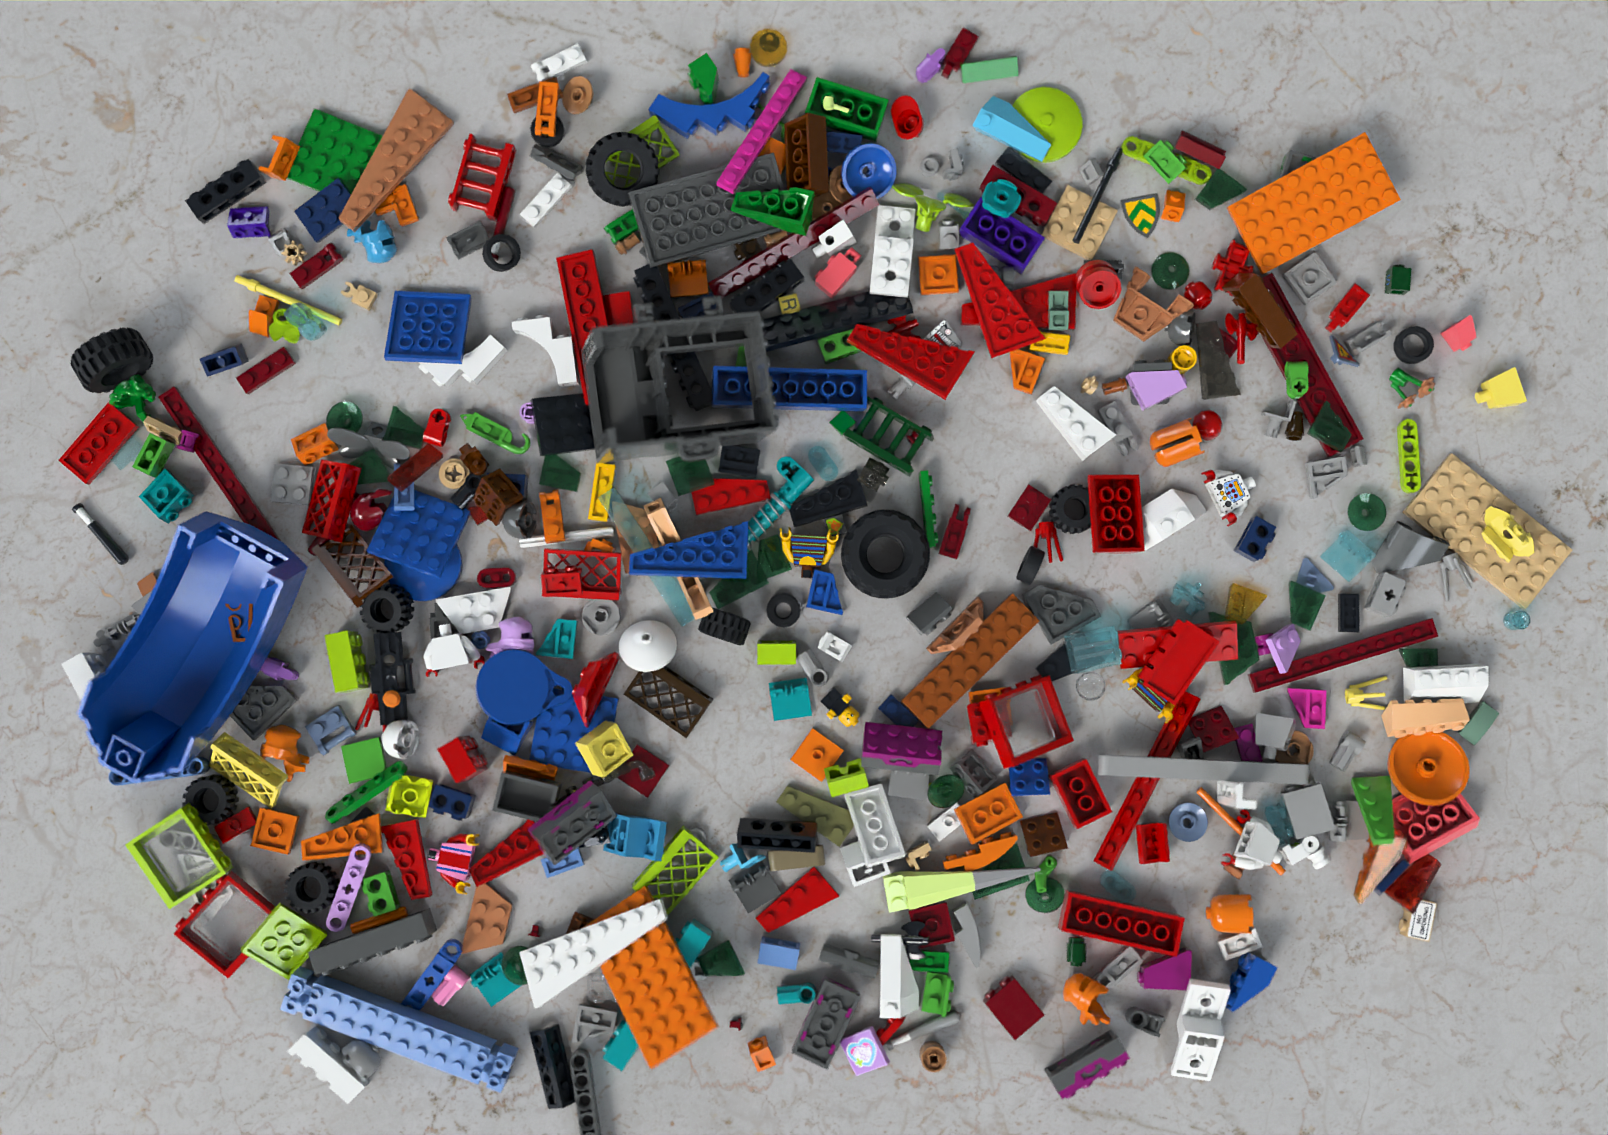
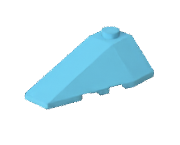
M992 96L981 108L973 124L976 131L1043 162L1051 146L1010 103L995 96Z

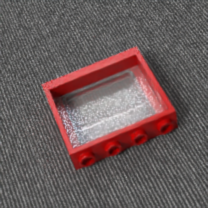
M1040 674L1031 677V682L1029 683L1026 680L1015 684L1016 688L1012 689L1011 686L1000 690L1001 694L997 695L996 692L985 696L986 700L979 702L1004 769L1017 766L1074 741L1050 676L1041 677Z
M232 870L227 875L224 874L216 881L218 885L214 889L210 887L202 896L204 900L200 904L196 902L188 912L191 914L186 919L182 917L176 923L175 927L177 929L173 933L228 979L249 957L241 952V947L275 908L271 902Z

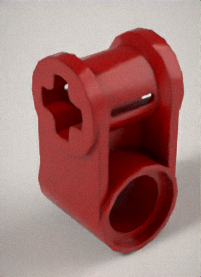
M439 408L431 411L423 434V442L440 447L444 446L451 422V416L448 412ZM438 416H443L444 419H443V420H438L437 417H438Z

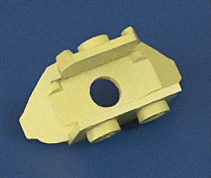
M1492 506L1485 510L1484 519L1486 526L1481 534L1485 542L1491 544L1496 549L1499 557L1510 562L1513 555L1529 557L1534 553V543L1530 532L1526 533L1514 520L1515 516ZM1506 529L1513 537H1506L1503 531Z

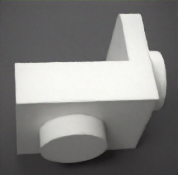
M828 631L821 637L818 648L841 662L844 661L852 645Z

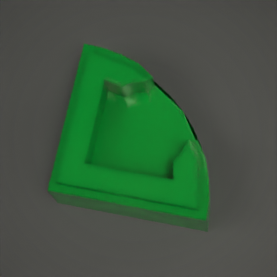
M140 398L135 400L136 415L143 422L147 416L151 417V415L146 413L144 407L146 404Z

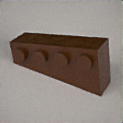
M1238 273L1222 289L1225 293L1229 291L1234 297L1232 300L1236 306L1239 305L1246 311L1244 316L1253 324L1258 325L1256 330L1270 347L1281 349L1298 334L1294 329L1295 325L1284 315V309L1275 302L1273 293L1264 286V280L1260 275L1256 273Z

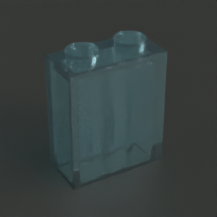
M1106 626L1064 636L1072 674L1122 664V652L1118 648V633L1114 626Z

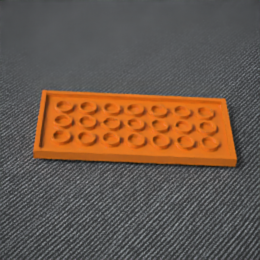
M1366 132L1233 203L1227 207V210L1263 275L1401 199Z
M644 886L582 928L654 902L655 900L649 888ZM665 921L642 935L637 941L622 949L620 953L615 954L600 966L650 1069L656 1068L719 1027Z

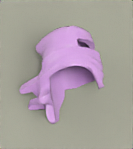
M512 617L499 622L501 639L496 643L488 644L486 648L487 651H491L490 658L506 650H524L533 655L534 639L532 638V624L522 617Z

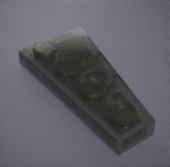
M1217 321L1196 323L1202 400L1241 395L1235 382L1234 372H1232L1229 364L1228 354H1226L1223 346L1224 342Z

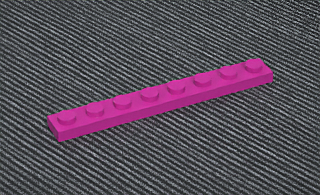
M792 69L789 70L717 180L718 187L734 194L806 83V76Z

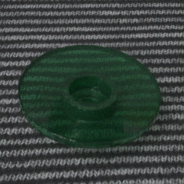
M1163 253L1152 264V278L1163 289H1177L1188 279V263L1177 253ZM1169 267H1174L1175 272H1170Z
M348 401L335 404L329 410L326 418L328 430L331 428H344L357 433L363 423V415L360 408Z
M1362 493L1350 501L1347 514L1349 521L1355 528L1362 531H1372L1379 528L1385 521L1386 507L1378 496L1371 493ZM1363 509L1367 511L1366 516L1362 515Z
M952 774L938 777L928 788L927 797L929 802L937 808H947L954 805L964 794V783L958 776Z
M1047 877V891L1043 893L1037 892L1035 879L1027 886L1025 897L1028 905L1033 910L1040 913H1050L1062 905L1065 897L1064 889L1054 878ZM1044 896H1048V897H1049L1048 899H1045V900L1042 899V897H1044Z
M512 947L503 956L502 971L505 977L513 984H528L520 956L521 951L529 949L527 947ZM515 964L519 965L520 970H517Z

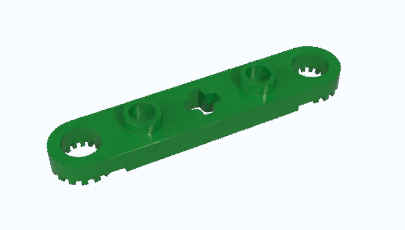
M398 761L384 771L377 773L371 780L352 793L346 794L342 800L331 806L325 814V819L334 824L339 819H342L341 817H346L393 785L394 781H398L399 778L401 779L404 773H407L408 767L402 761Z

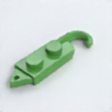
M476 412L474 414L460 415L467 426V430L514 454H523L530 448V438L525 433H522V436L525 438V445L517 447L511 444L512 432L502 425Z

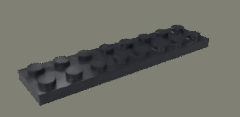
M870 291L807 307L795 313H785L764 319L765 327L762 329L763 337L767 338V348L765 350L769 352L852 330L856 324L867 326L912 314L913 307L909 296L869 294Z

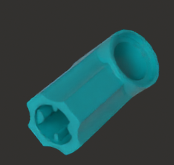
M810 982L799 985L777 986L778 1004H809L814 1001L816 996V987ZM802 990H811L812 996L805 997L802 994Z

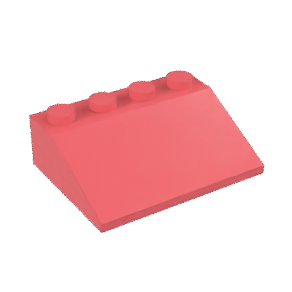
M1461 793L1452 801L1435 806L1416 803L1403 794L1392 799L1394 842L1409 864L1477 828L1480 821L1478 815Z

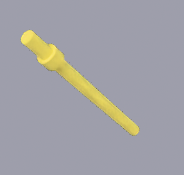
M240 275L235 277V282L246 286L253 292H261L338 326L342 323L341 318L263 286L259 281L249 280Z

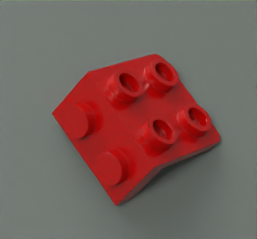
M1004 700L995 704L1006 736L1010 739L1012 734ZM979 702L968 704L967 712L972 734L970 737L971 744H976L977 747L988 746V742L993 741L980 704Z

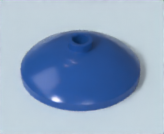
M875 143L861 144L852 149L843 162L841 169L843 185L852 196L870 187L876 198L879 199L889 192L895 182L896 163L892 154L883 146ZM864 167L868 169L866 173H863Z

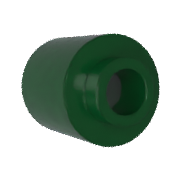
M1069 937V942H1067V962H1070V966H1082V963L1086 962V943H1084V938Z

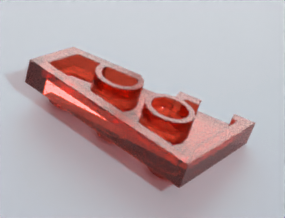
M1430 854L1421 857L1411 864L1384 893L1414 915L1441 863Z

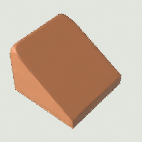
M154 572L137 583L143 597L153 590L158 580Z

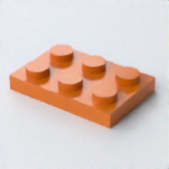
M1002 783L954 809L971 844L1023 818L1006 783Z

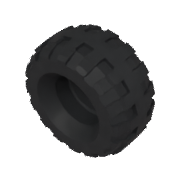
M875 510L860 517L848 529L841 547V561L847 578L862 593L881 599L896 598L908 593L920 583L928 569L930 547L925 532L913 518L895 510ZM877 538H893L902 547L903 560L896 570L883 573L875 570L869 564L867 550L869 545Z

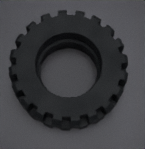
M628 132L608 134L595 143L586 159L585 172L589 186L598 197L609 204L622 207L631 206L628 192L657 185L658 174L660 175L658 157H656L654 149L650 147L648 142L636 134ZM617 151H627L633 154L640 165V175L637 181L626 188L614 186L605 175L606 160Z
M123 327L100 333V335L90 338L88 342L81 344V347L77 348L74 354H72L70 364L84 389L92 393H107L114 390L122 381L129 380L136 374L143 376L151 368V364H153V354L140 332L132 328L126 329Z

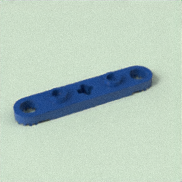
M449 939L444 943L401 1002V1005H411L413 1009L419 1011L422 1009L463 951L460 941ZM449 945L457 947V953H450L447 947ZM432 976L434 978L433 981L428 983V978Z

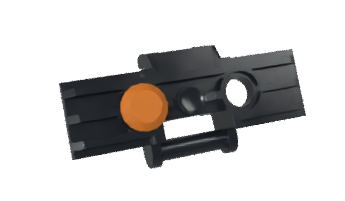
M402 632L374 633L376 663L370 664L369 669L371 692L378 695L380 725H389L397 720H408L406 694L416 693L415 688H413V658L403 657ZM392 655L395 658V662L385 663L384 657ZM404 665L405 688H399L397 669L398 666Z

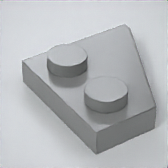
M1345 456L1305 462L1310 499L1317 498L1324 490L1329 489L1335 482L1342 480L1348 475Z
M579 1004L572 1043L614 1032L618 1011Z

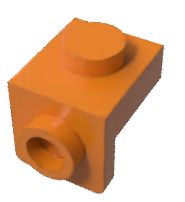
M1171 190L1166 191L1161 219L1174 222L1180 221L1185 208V193Z
M594 538L592 541H588L584 548L586 551H594L596 548L603 552H615L616 549L612 547L613 543L605 539L599 541Z

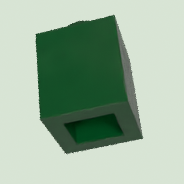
M1393 265V267L1386 271L1384 294L1404 295L1409 292L1411 268H1405L1404 265Z

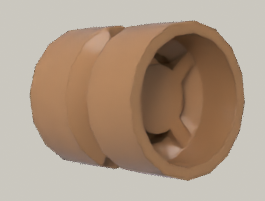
M928 1041L921 1046L919 1056L923 1067L929 1072L936 1073L941 1071L947 1061L941 1044L936 1041Z

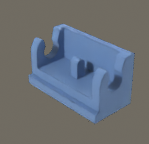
M762 936L758 964L796 970L800 943Z

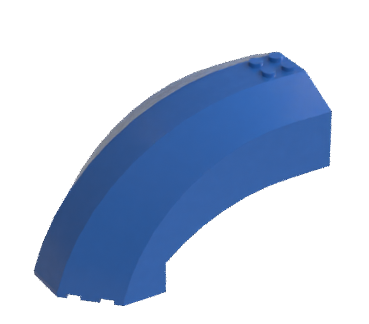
M208 511L178 524L158 580L140 617L106 671L88 681L77 712L80 721L84 720L88 729L85 732L91 745L95 746L99 756L97 758L100 765L133 783H139L150 778L154 779L169 773L183 771L211 741L245 695L271 652L288 618L307 572L308 566L283 542L250 524ZM225 604H229L232 609H237L240 604L242 605L238 611H231ZM249 604H253L252 624L248 632ZM231 615H237L242 619V626L236 632L237 635L240 634L239 638H246L244 642H233L228 617ZM233 617L235 628H237L239 625L238 618Z

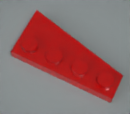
M688 478L696 515L758 503L771 498L767 480Z
M415 819L381 826V832L384 833L387 840L386 844L394 855V862L401 871V878L411 900L433 896L419 820Z
M527 820L521 827L512 832L509 837L500 842L490 853H487L469 868L476 887H480L544 855L539 848V843L533 839L528 831V828L535 824V821Z
M812 867L756 917V920L767 933H770L839 897V894L815 867Z

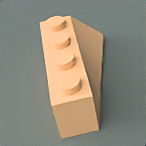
M1463 698L1439 699L1436 703H1433L1431 699H1424L1419 703H1414V700H1405L1403 704H1398V700H1391L1381 715L1387 737L1395 736V738H1401L1407 734L1418 736L1431 731L1433 733H1440L1447 729L1458 731L1463 729L1470 720Z

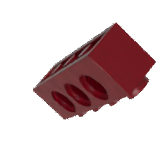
M992 165L980 185L979 190H981L982 194L986 185L991 181L993 183L1003 179L1013 183L1022 198L1015 213L1021 217L1029 218L1030 222L1036 226L1044 227L1058 203ZM1000 195V197H998L1000 200L1005 201L1003 199L1004 196ZM1035 204L1038 210H1031L1029 205Z

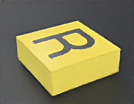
M797 293L778 298L782 315L801 310Z

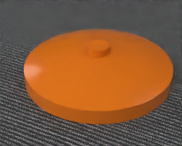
M1431 731L1418 736L1407 734L1394 743L1388 755V772L1393 784L1400 793L1416 803L1428 806L1448 803L1455 799L1467 785L1470 772L1467 756L1462 747L1452 737L1443 732L1433 733Z

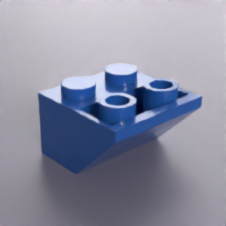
M489 717L481 738L516 756L534 722L530 720L519 725H507Z

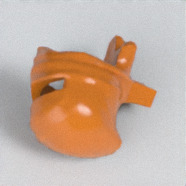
M281 724L272 726L266 731V743L261 745L260 756L263 759L272 757L284 760V768L288 775L286 781L291 782L295 772L306 771V765L304 764H309L310 757L302 755L297 751V740L301 738L302 734L292 727Z
M1076 973L1069 977L1064 984L1063 998L1064 1001L1071 1002L1081 1011L1080 1021L1082 1025H1085L1087 1020H1090L1095 1025H1099V1020L1104 1024H1110V1018L1096 1001L1099 994L1108 993L1109 989L1097 980L1082 973Z

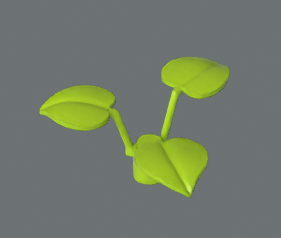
M908 183L892 185V188L899 194L915 197L918 203L916 214L918 219L915 228L923 232L930 231L932 221L936 220L940 211L946 209L945 204L950 203L957 207L974 208L975 206L970 200L959 194L946 193L944 194L945 199L941 202L940 200L924 196L923 190L915 185Z

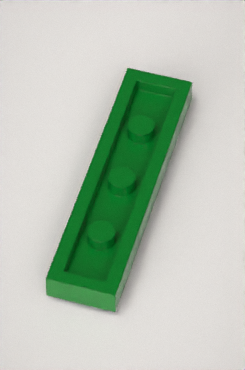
M928 470L918 473L923 524L929 547L934 548L936 547L935 543H938V533L934 532L936 514L932 513V505L935 504L934 494H930V487L933 486L932 475H929Z

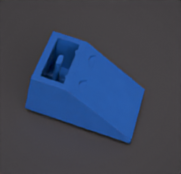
M1250 952L1242 954L1239 957V966L1236 972L1234 971L1229 979L1230 993L1225 1007L1234 1012L1267 988L1278 967Z

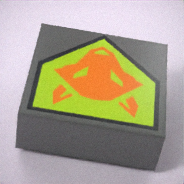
M842 514L824 519L827 534L830 529L832 536H836L838 531L839 535L847 533Z

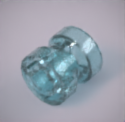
M1522 610L1511 611L1504 616L1503 623L1507 629L1523 630L1529 626L1530 616Z

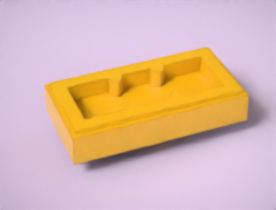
M1041 332L1046 339L1030 344V351L1068 355L1070 335Z

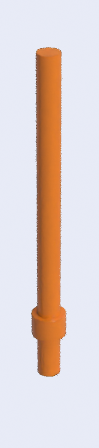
M1200 787L1196 793L1241 836L1244 828ZM1272 862L1270 865L1279 875L1286 871L1279 863Z

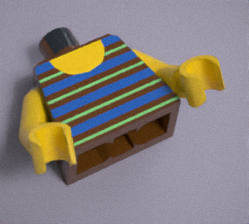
M781 527L779 531L785 556L789 562L794 563L795 567H802L801 578L812 579L813 568H821V565L827 564L833 556L836 541L839 538V531L836 536L830 534L831 529L828 531L827 536L791 534L790 527H788L789 531L787 533H783Z
M1143 668L1135 670L1122 683L1128 682L1130 685L1128 690L1132 689L1156 712L1162 710L1158 715V719L1164 716L1166 718L1165 723L1169 722L1173 717L1172 711L1175 705L1142 684L1143 680L1138 675Z

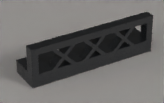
M559 1024L545 1029L530 1031L548 1109L565 1108L575 1103L572 1076ZM538 1035L541 1037L542 1044L539 1042ZM543 1055L546 1057L547 1063L544 1062ZM552 1094L555 1096L557 1103H554Z

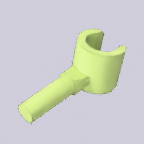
M824 97L823 107L825 110L837 109L846 113L849 112V108L834 104L833 97Z

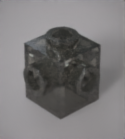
M869 458L857 481L877 492L880 485L884 487L888 481L889 476H887L890 468L881 462Z

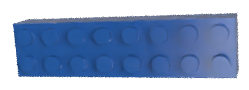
M713 366L712 408L753 409L747 367ZM768 368L769 376H772L773 380L771 394L775 396L776 407L774 409L860 412L867 409V370Z

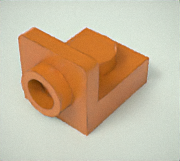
M766 1036L755 1038L748 1042L749 1052L758 1072L776 1065Z

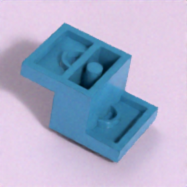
M615 813L617 817L607 824L611 843L604 844L603 851L623 857L662 861L667 822L645 816Z

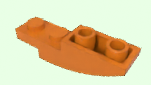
M1006 832L1000 834V838L986 837L981 840V843H977L979 849L977 852L976 849L964 851L965 855L957 856V854L945 856L946 859L942 860L943 867L947 870L963 866L964 871H974L984 867L1006 853L1018 840L1017 835Z

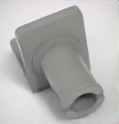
M1289 400L1284 417L1262 412V415L1268 416L1270 419L1265 436L1277 438L1281 422L1291 421L1297 400Z

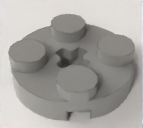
M591 599L583 608L582 623L593 634H610L618 627L621 620L619 607L612 600ZM597 612L606 613L604 621L596 619L598 617Z

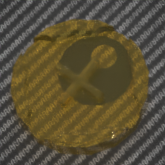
M763 29L752 37L750 53H752L751 56L757 64L764 67H773L784 60L787 53V43L779 31Z

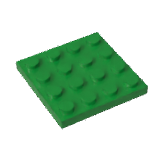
M314 108L298 144L300 148L287 179L320 192L334 180L341 178L352 194L383 136Z

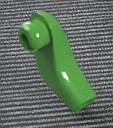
M1047 856L1039 866L1041 870L1035 872L1036 888L1039 893L1047 891V877L1057 866V860L1053 856Z

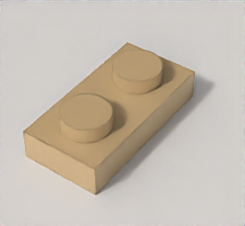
M147 416L143 421L147 431L176 445H180L182 433L178 427L168 426L161 419H154L150 416Z

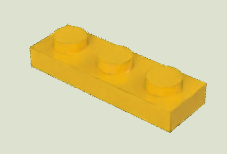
M596 462L588 515L589 520L608 522L616 465L597 464Z

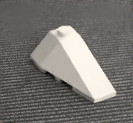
M881 934L880 1018H901L919 1009V988L916 984L901 935Z

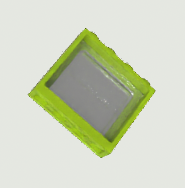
M190 803L125 844L169 910L234 868L230 858L223 853L219 842L210 834L208 826L202 822L197 810Z

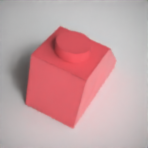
M1471 315L1458 321L1441 333L1453 352L1459 349L1464 351L1472 345L1471 341L1476 338L1474 321Z

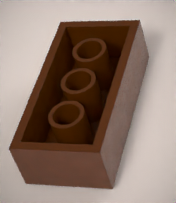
M806 113L784 124L787 190L794 187L811 190L815 193L814 197L829 192L826 117Z

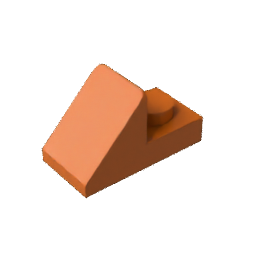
M259 295L255 311L249 309V332L269 337V326L274 322L273 314L278 310L280 301Z

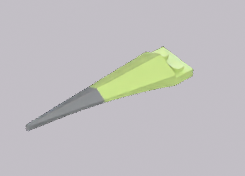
M1035 866L958 872L899 871L882 877L890 913L904 909L913 910L1040 871L1041 868Z

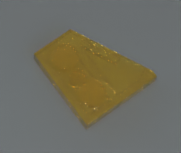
M1232 583L1229 587L1225 619L1236 621V623L1243 625L1267 598V595Z

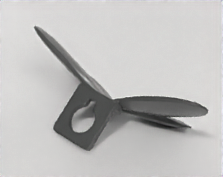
M372 422L364 436L344 428H331L327 432L330 440L345 446L340 450V455L344 458H359L373 452L379 460L394 470V464L400 463L398 459H407L410 456V451L404 444L397 441H383L389 431V426ZM380 428L383 432L374 435L372 430Z

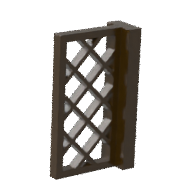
M667 666L656 671H650L654 681L643 682V672L639 671L623 695L687 738L714 699ZM666 682L669 692L659 693L657 683ZM654 683L656 694L646 696L644 685ZM635 686H641L643 696L635 697L630 691ZM680 692L684 695L685 703L675 704L673 694ZM670 694L672 705L662 706L660 696ZM657 697L659 707H649L647 698ZM696 703L702 708L699 714H690V704ZM686 705L688 716L677 717L676 707ZM673 708L674 718H665L662 709ZM678 720H689L690 727L686 732L679 727Z

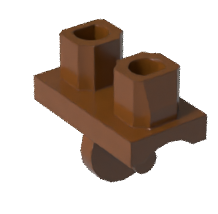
M466 443L459 448L462 453L459 458L472 474L482 475L486 472L487 467L490 465L476 446L472 448L469 443Z

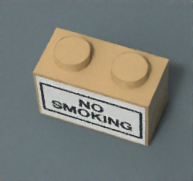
M1407 896L1402 906L1404 913L1403 918L1399 922V934L1430 942L1437 903Z

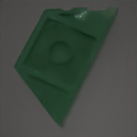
M1208 612L1210 623L1236 621L1238 659L1219 661L1223 683L1228 685L1237 676L1244 673L1250 666H1253L1260 660L1252 623L1216 612Z

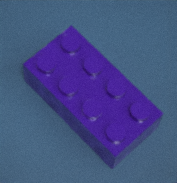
M980 197L960 227L959 235L969 242H973L977 247L1005 265L1014 266V270L1022 275L1045 237L1012 216L1003 218L984 209L982 206L983 200Z

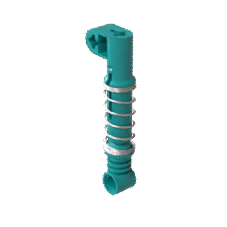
M782 457L777 462V470L787 482L778 491H774L770 495L771 498L766 499V504L763 507L759 506L760 510L756 514H752V518L748 521L747 553L752 549L751 541L759 542L758 538L762 534L766 535V530L769 527H773V523L777 519H781L780 516L783 512H788L791 509V504L814 481L791 457ZM786 466L791 467L795 472L793 476L785 469Z

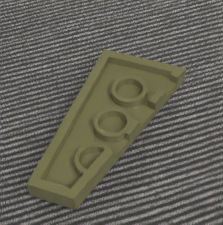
M787 786L776 801L803 822L817 823V832L838 847H840L854 827L848 809Z

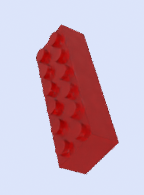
M1065 890L1058 929L1063 932L1177 957L1185 918L1178 914Z

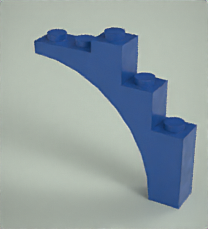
M762 72L758 79L744 92L716 104H683L658 94L648 110L651 117L656 115L659 122L686 139L696 133L698 124L716 136L720 131H724L727 126L726 121L746 132L748 128L753 127L757 120L755 110L753 109H756L759 105L761 95L763 93L766 94L771 86L770 77Z

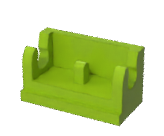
M758 640L757 665H796V640Z

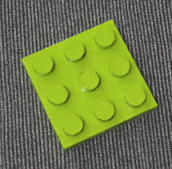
M279 903L241 947V952L290 980L292 973L302 966L309 957L308 952L317 948L327 936V931L282 903Z

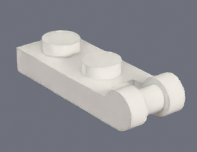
M577 43L543 61L533 63L531 68L538 75L537 80L539 82L558 77L587 63ZM548 68L549 72L544 73L543 70Z

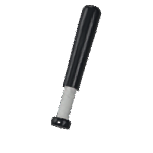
M78 503L73 506L72 511L79 514L88 525L87 527L119 565L126 564L129 561L127 554L104 531L97 521L90 517L84 510V505Z

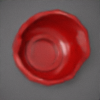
M1211 410L1200 411L1194 417L1192 426L1196 425L1203 440H1213L1220 435L1222 421L1217 413Z

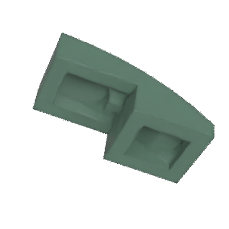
M1048 291L1049 330H1068V291Z
M1482 701L1470 714L1469 722L1458 733L1475 746L1496 720L1499 712Z

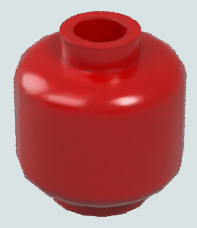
M1190 282L1185 287L1186 291L1183 297L1193 303V308L1202 310L1212 302V292L1204 282Z

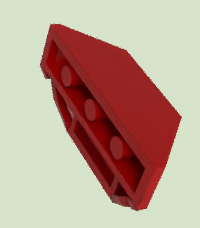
M617 652L590 661L588 666H584L581 671L580 677L582 679L580 683L574 686L572 695H574V701L585 727H589L620 659Z

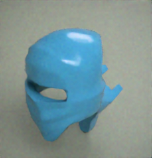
M366 220L356 232H353L351 229L347 230V236H354L355 243L362 242L367 253L368 262L385 263L396 255L397 247L393 240L395 238L393 231L384 220L378 221L377 230L375 231L370 229L371 222L369 220Z

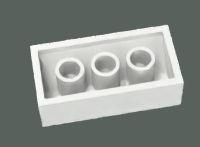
M1461 664L1403 668L1404 701L1414 700V703H1419L1424 699H1431L1433 703H1436L1439 699L1463 698L1464 703L1479 702L1489 686L1488 666Z

